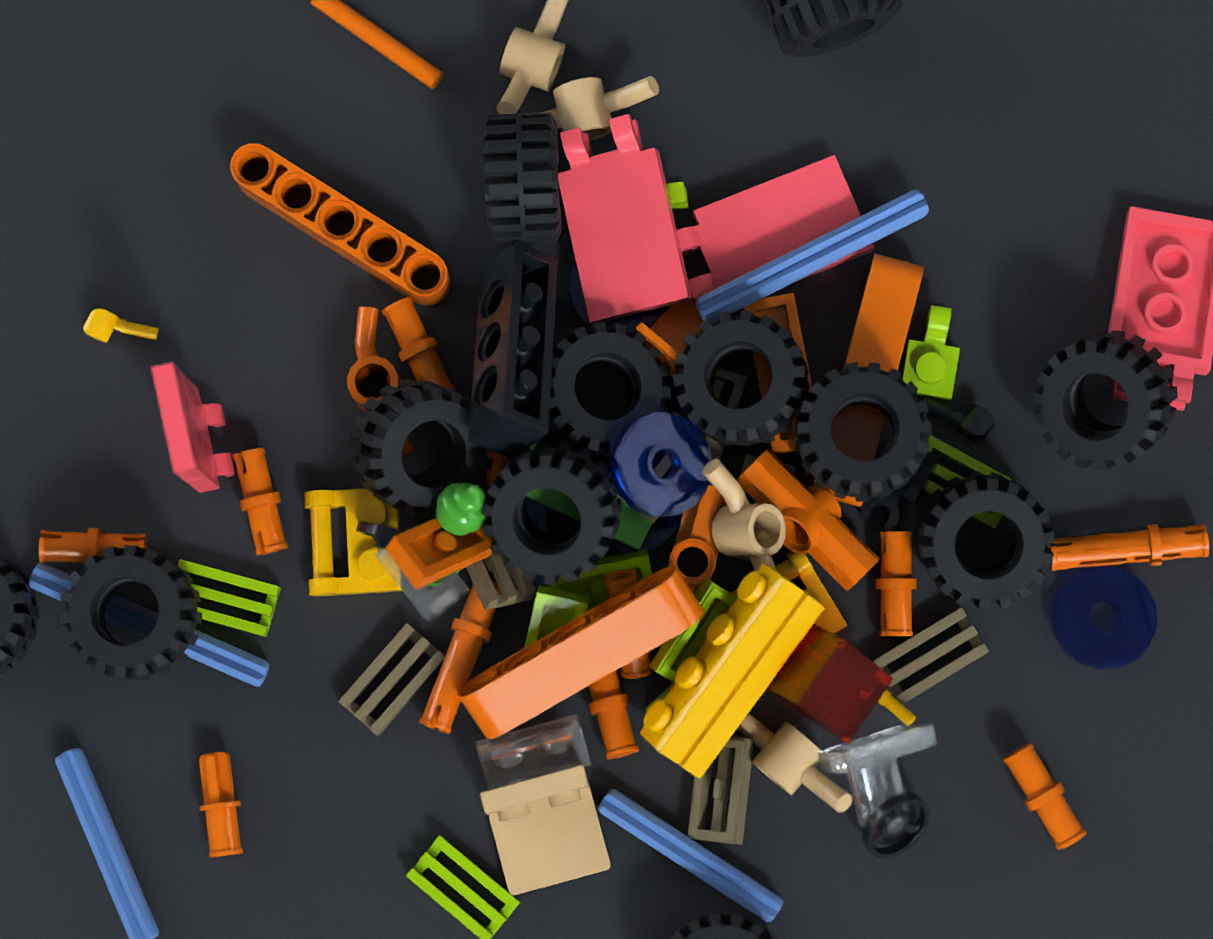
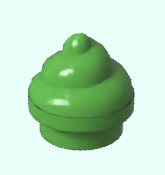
M453 483L445 487L437 499L436 517L440 525L448 532L460 536L479 530L488 517L482 514L483 504L486 501L484 491L480 486L470 483Z

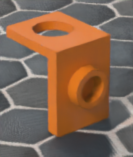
M688 300L671 305L650 328L641 322L636 327V332L639 331L646 337L642 343L646 348L651 349L655 346L662 355L656 359L660 367L667 365L670 376L673 378V374L678 373V366L675 364L678 352L683 354L686 348L684 340L690 333L695 336L701 330L699 324L703 320L700 318L696 306Z

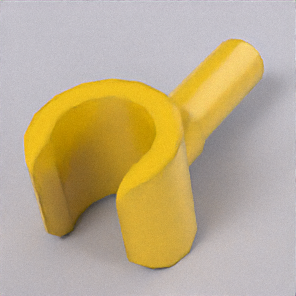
M101 308L93 310L83 326V330L87 335L104 343L108 342L114 329L123 334L157 340L159 328L128 322Z
M864 668L868 674L876 679L877 688L872 693H865L857 684L852 682L851 687L855 695L865 700L875 699L905 725L910 726L915 721L916 716L896 700L884 687V678L875 668Z

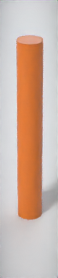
M311 0L310 3L429 88L434 89L444 75L442 71L341 0Z

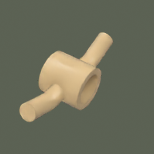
M547 0L534 33L519 27L513 30L500 65V74L512 78L497 105L499 115L516 114L531 86L547 92L551 89L565 49V44L552 39L568 0Z
M648 76L620 89L605 93L600 78H581L555 88L553 95L557 108L545 112H551L557 123V129L562 128L563 131L580 127L583 133L587 132L589 134L590 140H594L612 132L609 122L611 112L627 108L658 95L659 86L654 77Z
M714 459L703 468V474L724 497L727 504L716 513L712 523V536L715 545L726 556H749L755 571H758L763 562L776 571L771 555L778 552L786 537V524L782 513L772 504H749L743 488L720 460Z
M750 713L746 715L737 730L747 739L754 740V744L761 749L752 760V763L791 796L803 784L839 813L846 811L850 807L852 796L816 768L825 757V754L815 744L787 722L774 734Z

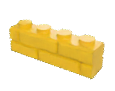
M764 562L758 571L750 572L741 581L737 592L738 598L726 614L717 616L711 622L706 633L707 641L695 657L687 658L679 666L675 675L676 683L663 700H658L649 707L644 717V727L639 732L658 752L679 764L699 779L825 609L813 597Z

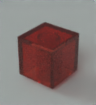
M813 624L766 689L808 722L849 744L893 678L845 639Z

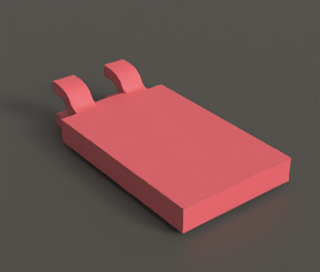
M629 114L609 119L612 135L618 149L593 156L589 134L587 132L583 133L580 127L560 132L564 152L571 170L558 173V182L589 322L592 324L692 300L659 150L655 147L643 150L638 121L636 119L632 120Z
M835 155L693 210L696 226L677 230L682 256L686 257L701 250L710 270V273L688 280L692 300L689 301L693 305H695L698 297L861 216ZM871 243L802 279L873 251L874 245Z
M1130 206L1126 214L1108 334L1113 330L1125 331V339L1127 340L1137 335L1146 340L1142 347L1144 350L1149 352L1156 347L1163 356L1157 360L1161 368L1170 365L1174 376L1168 379V386H1177L1178 398L1171 402L1170 406L1177 408L1179 411H1183L1186 403L1189 404L1191 402L1194 374L1207 376L1211 370L1213 357V221ZM1114 381L1112 398L1128 401L1123 388Z
M173 362L151 367L174 473L199 493L220 489L218 476L225 475L230 477L237 475L233 454H214L208 426H215L216 428L226 426L222 405L219 403L202 404L199 389Z

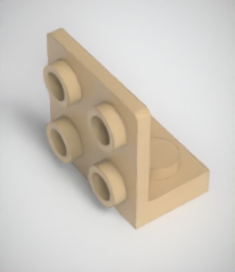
M583 765L480 793L485 814L489 815L508 891L511 895H518L610 868L608 852Z

